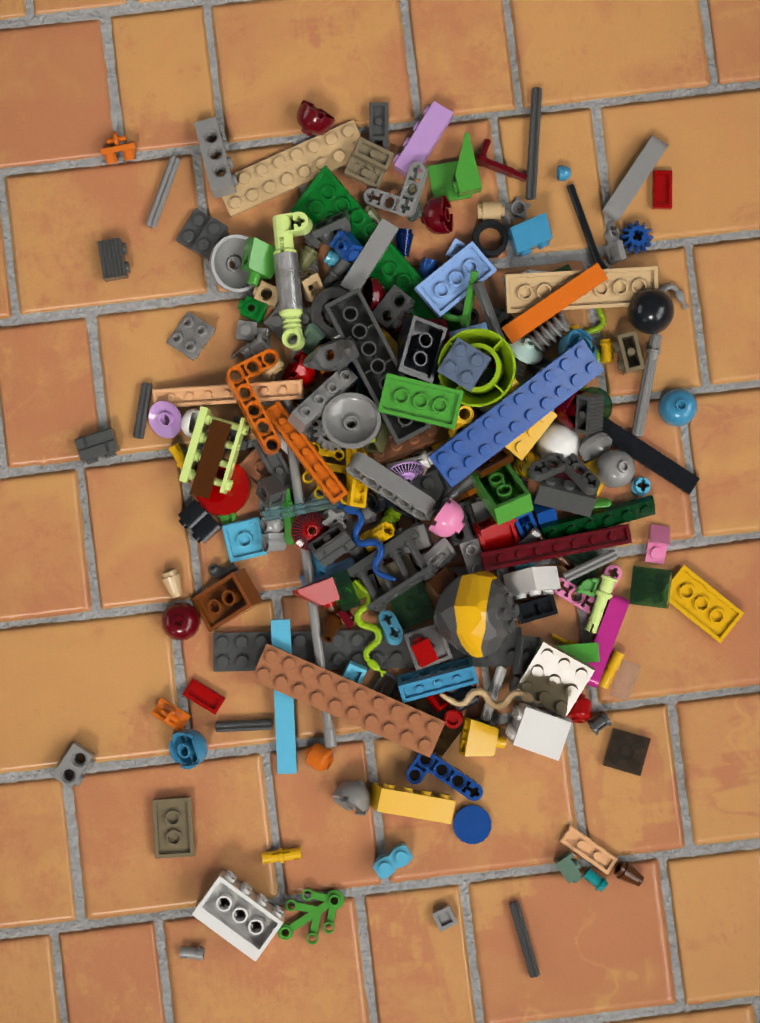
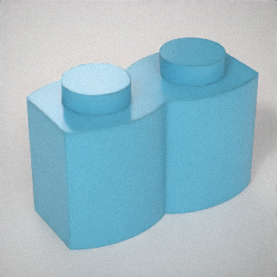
M405 842L398 843L391 848L389 853L382 854L375 859L373 869L380 879H385L391 876L397 868L407 865L412 860L413 853Z

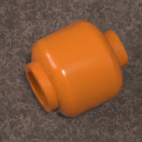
M315 743L313 746L309 745L304 753L306 764L319 772L325 769L328 770L334 761L332 750L325 748L320 743Z

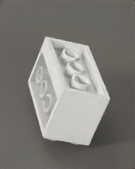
M522 702L514 705L511 716H513L512 723H508L505 730L507 739L517 747L559 761L572 722L562 716Z
M223 869L198 903L192 915L256 962L284 923L286 915L281 907L276 904L273 906L267 902L269 899L266 896L252 891L253 887L237 880V876L232 871L227 870L226 872ZM223 898H227L228 902H224ZM239 910H243V911H244V914H243V913L241 914V913H239L238 911H239ZM254 921L260 922V925L254 924Z

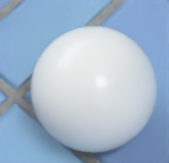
M553 422L535 443V448L540 459L554 453L564 454V459L570 460L571 453H574L577 457L579 456L581 439L579 434L575 433V428L567 427L560 422ZM548 463L549 466L556 467L554 464Z

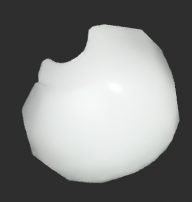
M198 409L187 410L182 417L181 429L188 437H192L199 413Z

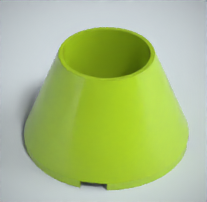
M483 328L467 329L457 333L443 347L438 359V369L456 339L460 338L479 351L492 355L496 362V372L489 383L481 387H474L472 392L438 372L441 385L464 391L461 401L463 405L483 407L495 403L509 391L515 378L516 360L510 345L499 334Z

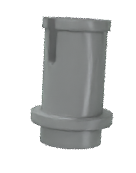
M198 945V947L181 946L179 957L180 959L203 960L205 948H202L201 945Z

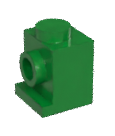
M246 296L245 299L240 300L237 309L240 310V316L261 325L269 307L266 303ZM254 305L255 310L249 311L248 307Z

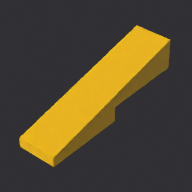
M363 447L356 449L346 448V468L356 452L366 455L368 452H365ZM346 471L347 491L349 492L347 495V506L366 508L368 486L349 475Z

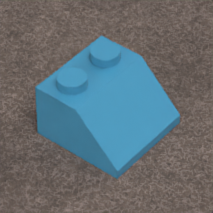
M546 213L510 227L508 232V240L516 257L519 255L525 257L531 254L532 250L537 247L540 250L549 246V242L553 238Z

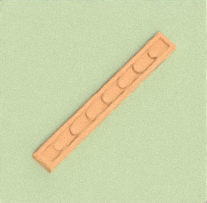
M303 379L250 383L260 402L304 399ZM227 384L152 389L153 404L158 401H169L176 407L237 403ZM242 389L239 391V395L242 398L249 397V393L246 390Z

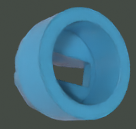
M564 165L557 166V180L565 181L571 176L570 168Z

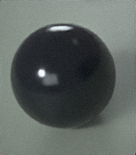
M647 288L639 291L632 297L628 306L630 323L636 330L645 334L662 332L670 325L674 316V305L671 298L664 291L656 288Z

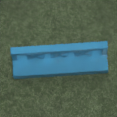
M472 656L397 676L403 703L478 683Z

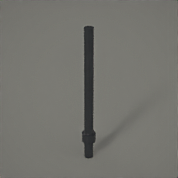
M574 184L567 186V190L594 264L598 262L600 267L604 269Z

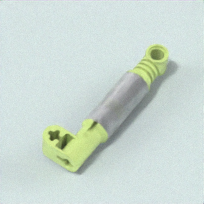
M303 212L286 213L272 217L275 241L273 259L278 312L282 320H284L282 321L284 325L282 342L293 351L301 350L305 345V337L301 329L302 324H300L302 323L300 318L303 314L299 262L293 240L295 236L310 233L313 228L312 220ZM292 220L297 223L294 224V230H292ZM297 336L296 343L290 344L291 337Z

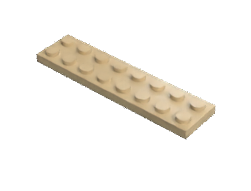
M354 120L331 129L324 135L311 138L234 173L238 185L235 186L237 193L222 197L231 218L312 182L325 165L332 172L345 167L359 137H361Z
M658 266L602 269L608 279L563 310L628 307L632 297L639 291L647 288L658 289ZM585 270L505 274L506 313L525 312Z

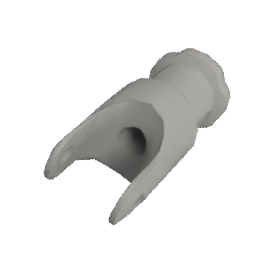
M259 333L254 341L248 342L234 353L230 359L235 358L240 353L244 355L245 360L251 358L265 348L271 347V342L266 335Z

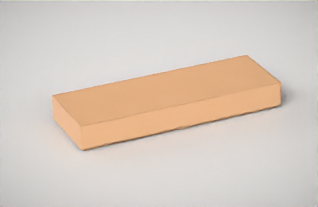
M572 825L568 826L559 840L607 875L618 861L616 856Z

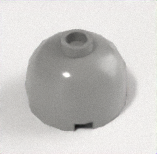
M611 450L604 452L596 462L597 478L606 487L618 488L625 486L635 475L634 460L625 451Z
M358 779L356 781L348 780L342 782L331 796L334 797V802L347 811L350 809L356 810L355 814L359 816H365L371 804V795L369 790L365 788L366 784Z

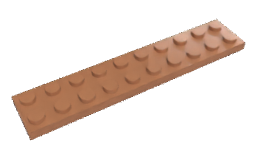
M266 643L251 678L253 681L429 758L446 722Z

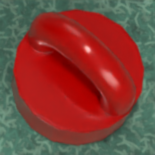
M456 708L447 710L443 717V720L446 721L445 725L452 729L458 728L464 719L462 712Z

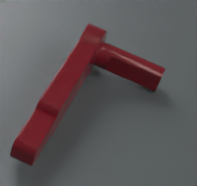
M485 139L480 153L475 155L476 164L525 182L526 174L486 157L491 140Z

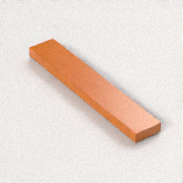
M597 262L505 324L501 329L510 343L513 344L600 285L608 277Z
M278 400L267 408L265 412L275 430L332 505L348 495L347 489L304 433L300 434L287 421L290 414Z

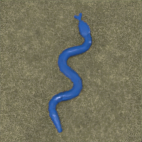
M339 502L340 506L337 507L338 509L343 508L345 512L358 516V520L351 532L355 545L360 547L375 546L377 548V553L372 562L373 572L380 578L396 581L395 577L379 570L378 565L385 552L383 543L379 539L370 538L362 540L359 538V532L365 519L363 513L356 507L343 506Z

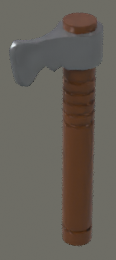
M532 527L528 531V535L519 541V545L533 542V540L542 541L547 539L543 537L541 531L536 527ZM564 556L555 558L567 570L575 567Z

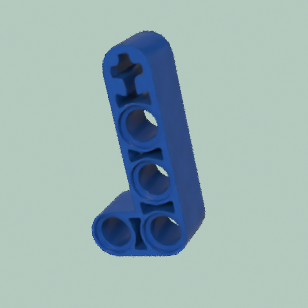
M433 752L428 763H422L420 761L422 754L417 753L406 770V778L411 784H419L429 772L469 800L477 801L483 795V789L478 782ZM438 765H445L447 771L444 774L437 773L436 768ZM412 770H418L420 776L418 779H411L409 773ZM460 775L463 777L460 785L452 783L454 776ZM466 784L473 789L477 787L478 794L473 793L470 795L471 792L465 787Z

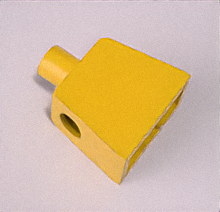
M465 717L458 753L467 757L494 756L496 748H505L506 737L498 736V728Z

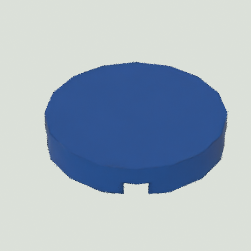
M467 805L456 812L453 820V829L456 836L462 842L478 844L489 836L491 819L482 807Z

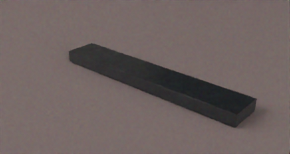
M603 416L602 432L610 436L612 446L625 451L632 459L690 495L700 478Z

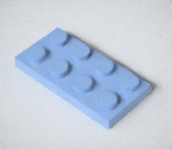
M472 241L418 284L414 290L435 315L440 318L466 297L472 270L479 271L477 281L482 280L484 282L497 269Z

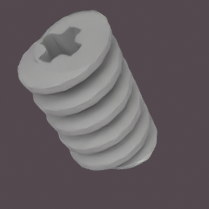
M558 312L559 318L552 317V323L548 320L545 321L546 328L539 325L540 332L534 329V337L529 335L535 345L543 352L546 351L545 345L548 347L552 346L551 340L555 343L558 342L557 335L562 338L564 336L563 331L570 332L569 326L571 325L561 312Z

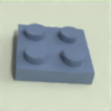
M457 338L437 371L472 392L492 358Z

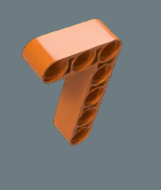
M267 349L232 366L225 376L226 383L261 449L267 455H275L281 448V441L249 380L276 366L279 356L273 349ZM270 355L273 357L274 362L269 364L265 361L264 357ZM254 364L257 367V371L250 372L247 369V365ZM235 372L240 376V379L234 381L230 378V374ZM242 389L246 390L249 393V397L242 398L239 395V391ZM255 407L258 410V414L251 415L248 412V408ZM257 425H266L267 432L261 433ZM268 441L275 442V450L268 449Z

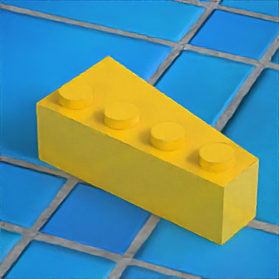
M372 782L370 807L377 812L451 824L456 801L451 799L449 794L439 793V795H434L428 790L421 789L419 792L414 791L411 787L402 786L400 788L389 783L380 784Z

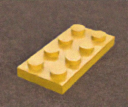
M685 565L681 566L659 594L718 643L724 640L744 615L739 608Z

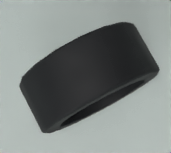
M486 220L475 228L472 241L486 258H494L505 251L508 244V232L502 223L495 220ZM493 228L500 233L501 243L496 249L487 250L480 245L479 235L484 229Z

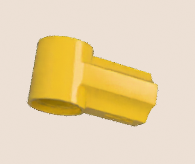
M386 521L376 526V528L364 532L359 537L362 540L370 538L379 539L383 543L395 536V528ZM375 546L365 547L368 553L376 549Z

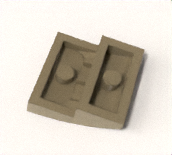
M359 137L343 171V175L370 188L379 189L394 153Z

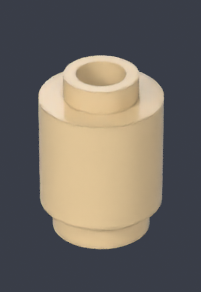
M482 201V203H477V219H482V221L501 220V216H505V206L501 205V201Z

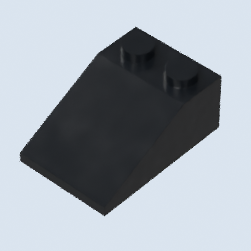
M415 315L405 317L399 334L397 371L433 384L438 359L448 328Z

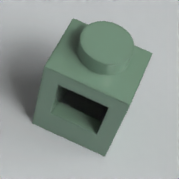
M570 850L554 860L568 883H576L583 876L579 872L581 866L575 858L571 860L574 855Z

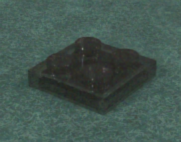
M612 728L602 765L641 776L651 739Z

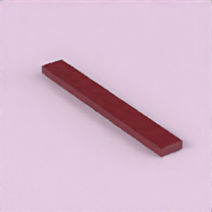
M629 524L480 552L479 555L482 570L491 571L632 543Z

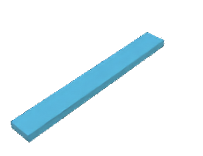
M271 619L272 645L292 654L290 619ZM274 690L277 774L297 773L294 698Z

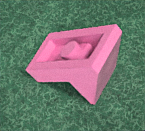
M650 524L644 562L664 565L667 546H670V527Z

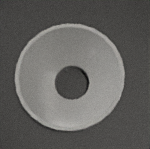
M603 432L586 435L582 438L579 449L581 458L584 461H592L598 458L610 448L612 439L607 433Z

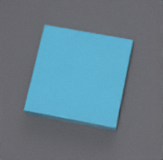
M259 517L221 525L230 563L268 554L262 548L261 534H263V531L261 530Z

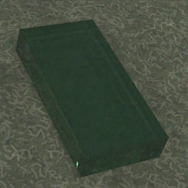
M347 569L328 576L334 579L340 597L338 603L342 612L361 605Z

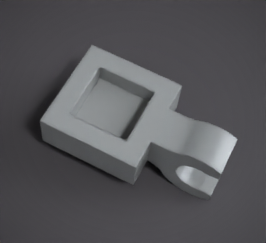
M610 229L605 231L604 235L608 243L605 246L609 265L627 259L623 241L619 240L621 236L620 230L615 229L611 231Z
M238 320L236 340L252 342L259 333H263L269 338L270 330L268 328H257V322Z

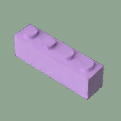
M435 101L431 106L427 105L423 112L424 118L421 122L418 120L413 128L414 134L411 138L408 136L403 144L404 150L401 154L398 152L393 160L394 170L406 177L409 167L413 162L417 161L424 164L451 122L454 112ZM416 168L415 172L418 174L421 169Z

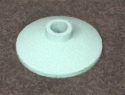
M525 336L513 344L508 340L514 356L520 361L534 365L542 360L543 353L533 340Z

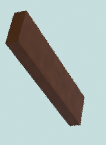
M212 419L190 494L210 499L232 428L231 424Z

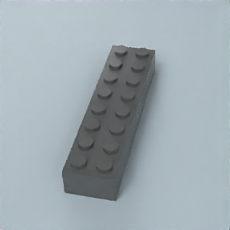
M358 287L324 305V309L339 338L354 339L359 351V357L353 360L352 363L372 401L379 408L386 374L406 376L397 371V359ZM380 413L396 446L432 427L431 424Z

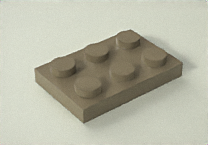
M192 797L153 799L155 859L195 856Z

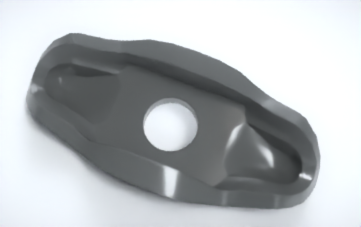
M337 338L317 347L304 359L302 365L315 370L335 371L346 367L350 362L358 358L359 351L354 339ZM330 349L334 352L332 361L327 356Z

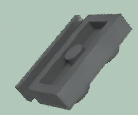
M517 635L513 674L522 675L536 653V647L541 645L542 638Z

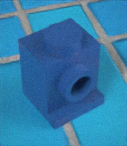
M338 230L329 244L343 260L354 262L364 248L352 233Z

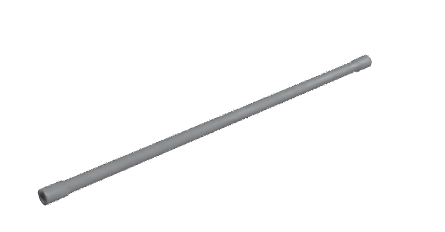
M292 400L280 401L287 412L291 414L293 411ZM287 445L296 517H298L300 514L305 513L299 460ZM300 548L305 585L314 582L311 552ZM307 602L315 664L326 669L318 606ZM322 711L325 748L336 747L332 715Z

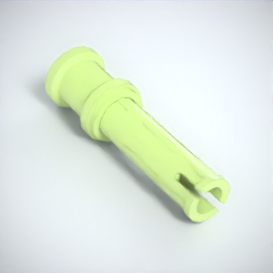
M601 574L602 580L599 589L595 591L597 598L585 630L590 632L593 625L592 633H597L607 601L612 598L613 595L611 593L614 584L618 582V579L605 574Z

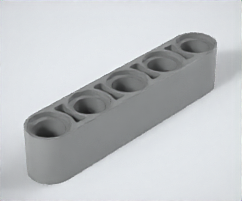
M652 135L602 210L604 214L616 222L619 221L669 146L668 144Z
M356 452L346 468L349 475L419 520H427L435 505V500L364 453Z

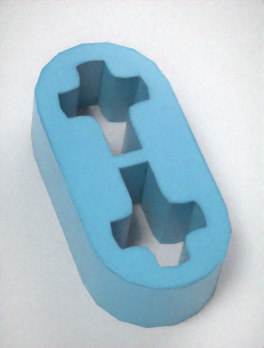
M388 610L382 611L378 616V624L386 641L391 645L400 644L403 641V630L395 614ZM384 618L390 620V625H388L387 621L384 620ZM391 631L398 635V637L391 636Z

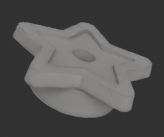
M517 196L513 203L506 204V208L511 212V220L517 217L524 220L527 219L526 210L530 207L529 203H524Z
M329 509L328 518L322 521V524L332 528L340 522L344 529H346L347 526L343 522L345 512L336 514Z

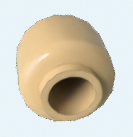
M267 355L264 357L267 363L271 364L274 362L272 356ZM279 357L276 366L261 375L267 380L279 379L284 374V362Z

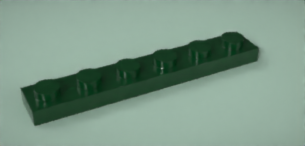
M652 495L593 510L590 517L578 514L540 524L541 532L546 539H553L599 530L655 515L654 499Z

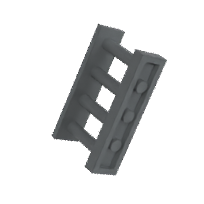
M409 528L384 545L385 552L378 565L379 570L388 574L383 565L384 560L389 557L393 558L405 581L395 587L393 581L383 579L389 592L379 597L367 575L368 571L372 569V562L377 550L347 569L351 577L361 578L373 602L367 605L369 610L380 611L384 609L388 602L422 580L432 578L435 575L434 573L439 570L437 566L431 564L427 566L415 544L416 540L420 538L416 530ZM404 547L409 548L421 571L411 576L399 555L400 550Z

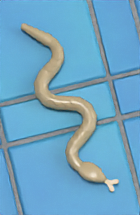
M479 687L471 689L465 698L460 701L443 693L439 694L448 703L458 707L468 705L473 697L477 695L482 696L488 706L493 709L507 707L515 696H520L525 702H534L535 706L541 703V701H535L533 695L529 692L521 690L510 691L500 702L494 701L489 692Z

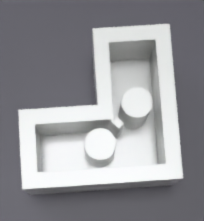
M557 566L529 567L503 575L505 587L512 593V597H515V600L526 599V595L529 594L530 597L541 595V593L542 596L552 595L554 590L561 589Z

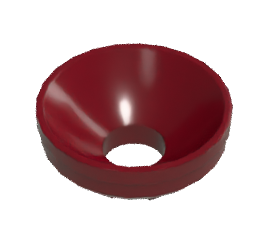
M369 277L364 285L363 296L373 312L385 297L386 292L385 287L382 286L377 278Z

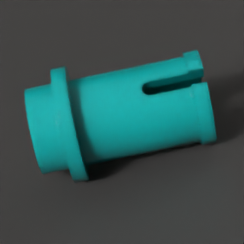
M591 867L583 874V878L591 883L596 891L602 892L608 885L606 878L599 876Z

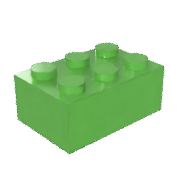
M509 463L483 478L475 472L471 474L475 492L497 525H501L534 510L530 492Z

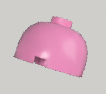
M449 498L428 530L440 537H450L455 532L459 534L465 525L462 522L464 519L462 507Z

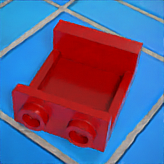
M492 516L474 523L473 526L482 552L519 545V537L514 525L517 522L516 518L501 525H497Z

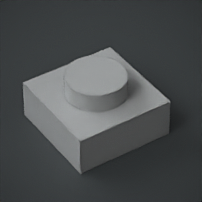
M450 905L432 912L440 932L458 924Z

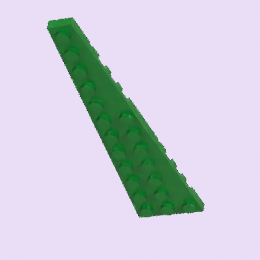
M327 165L322 168L291 209L292 213H305L312 220L313 225L347 210L350 215V233L356 237L363 247L378 226ZM391 242L370 277L377 278L382 286L385 287L387 293L395 284L416 301L415 307L411 311L413 315L423 319L443 320V316L438 318L414 290L424 279ZM404 297L398 299L401 305L404 303ZM451 310L446 312V314L454 315ZM447 320L449 332L464 328L458 322Z

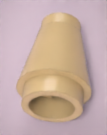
M177 569L161 573V579L171 598L182 596L180 573L177 572Z

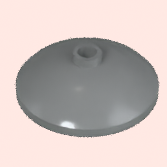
M228 235L220 239L214 245L209 259L210 271L217 284L223 289L235 293L245 292L254 287L246 283L250 273L241 269L245 243L248 237L243 235ZM230 261L233 263L232 268L229 266Z
M343 393L334 397L326 405L322 414V427L328 439L334 444L347 449L360 448L372 442L381 426V415L378 412L377 405L370 398L359 393ZM352 423L355 426L353 428L348 427V425Z

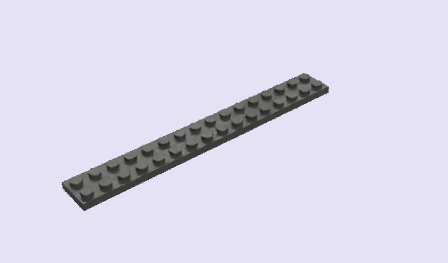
M516 627L515 632L507 636L499 651L485 657H472L474 667L513 666L517 635H522L521 627ZM402 629V630H403V634H406V633H409V632L414 631V630H417V629ZM339 630L332 642L328 643L322 640L326 669H345L349 660L366 666L367 669H371L363 658V650L375 638L374 632L369 630ZM291 631L292 654L315 664L311 631ZM391 631V636L398 637V635ZM271 632L213 633L214 672L255 671L266 643L272 645ZM383 635L381 643L369 653L370 658L377 661L380 669L415 668L404 635L403 641L398 645L389 644ZM447 641L453 658L435 665L469 657V655L463 653Z

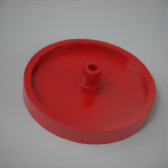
M236 463L231 478L233 485L231 490L227 491V495L219 492L220 486L214 485L210 499L196 496L197 501L206 511L215 515L227 516L236 513L246 504L250 496L251 484L248 474ZM219 467L216 478L223 479L226 468Z

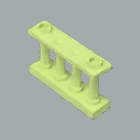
M201 406L179 481L190 484L191 480H194L196 462L200 461L202 451H200L201 445L206 442L208 436L206 432L207 425H210L212 419L231 424V429L237 431L234 442L227 441L225 447L232 450L229 461L222 459L220 467L226 468L224 478H216L214 485L221 487L220 493L227 495V491H230L233 485V480H231L243 437L249 431V424L242 417L240 423L214 417L209 408Z

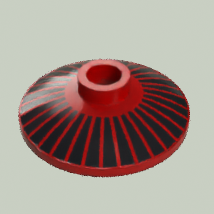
M305 512L296 517L291 526V536L294 543L303 550L311 551L308 544L329 530L328 526L322 524V521L325 520L324 517L315 512ZM311 527L315 530L313 535L309 533V528Z

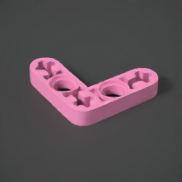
M609 565L603 570L602 574L610 576L608 570L615 568L617 577L614 578L618 579V581L620 580L622 571L617 565ZM559 578L560 582H564L563 586L569 589V585L572 588L568 591L567 597L564 596L566 592L562 589L559 591L554 590L553 592L591 615L590 606L584 604L583 607L580 606L588 595L581 593L580 601H573L571 594L577 586L571 582H566L564 578ZM595 594V597L588 596L589 598L586 601L593 603L597 595Z

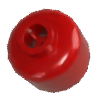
M580 694L569 711L567 718L571 719L573 723H586V720L591 718V700L585 698L584 694Z

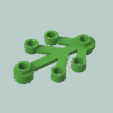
M305 888L302 891V898L306 901L311 899L323 901L318 906L297 902L292 898L288 899L285 904L288 911L299 910L308 913L291 924L283 923L278 930V936L283 940H288L292 937L295 930L312 920L310 932L307 934L306 940L311 945L316 944L321 914L329 909L327 921L323 924V931L331 934L335 928L336 910L344 904V896L338 890H331L325 894L313 891L311 888ZM304 892H311V896L309 898L305 897ZM337 897L338 902L332 903L331 898ZM293 902L295 907L289 908L288 903ZM327 924L332 925V929L326 930L325 926ZM287 929L289 934L283 935L282 930ZM314 935L316 940L310 941L309 936Z

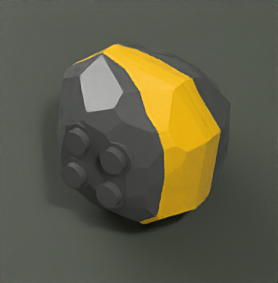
M476 571L455 577L444 588L443 592L439 594L434 612V623L443 638L463 653L479 658L499 651L507 636L515 632L516 624L513 619L519 615L520 610L518 604L513 602L512 593L508 591L495 575L487 571Z

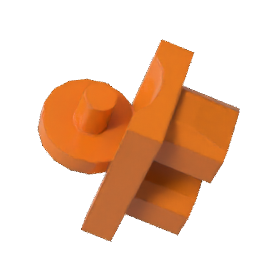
M113 131V137L107 138V143H115V145L100 149L101 155H104L107 164L118 162L116 152L123 151L125 161L135 159L136 142L120 144L121 141H126V136H118L117 131Z
M162 697L151 715L177 731H182L191 717L190 714Z

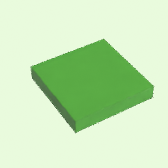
M458 161L427 166L433 198L446 195L449 201L452 202L472 197L471 195L458 197V193L453 190L452 181L455 178Z

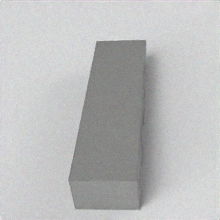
M382 218L340 285L350 291L358 287L362 290L399 228Z

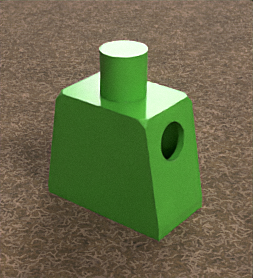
M256 237L246 240L241 269L250 273L246 283L254 287L258 286L260 279H271L275 273L273 259L275 247Z

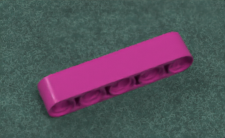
M611 593L613 595L612 598L607 601L597 633L594 634L592 642H598L600 662L587 663L595 668V672L587 685L597 688L630 602L629 599Z

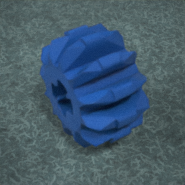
M636 221L634 225L630 222L627 224L628 228L624 227L622 229L624 234L620 236V239L626 240L623 242L624 247L629 246L628 252L633 248L634 253L638 254L639 249L645 252L646 247L651 246L650 240L653 239V236L649 235L652 229H645L646 223L640 226L639 221ZM635 234L636 236L639 235L640 239L634 240L633 236Z

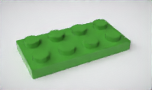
M387 373L378 412L455 430L464 391Z

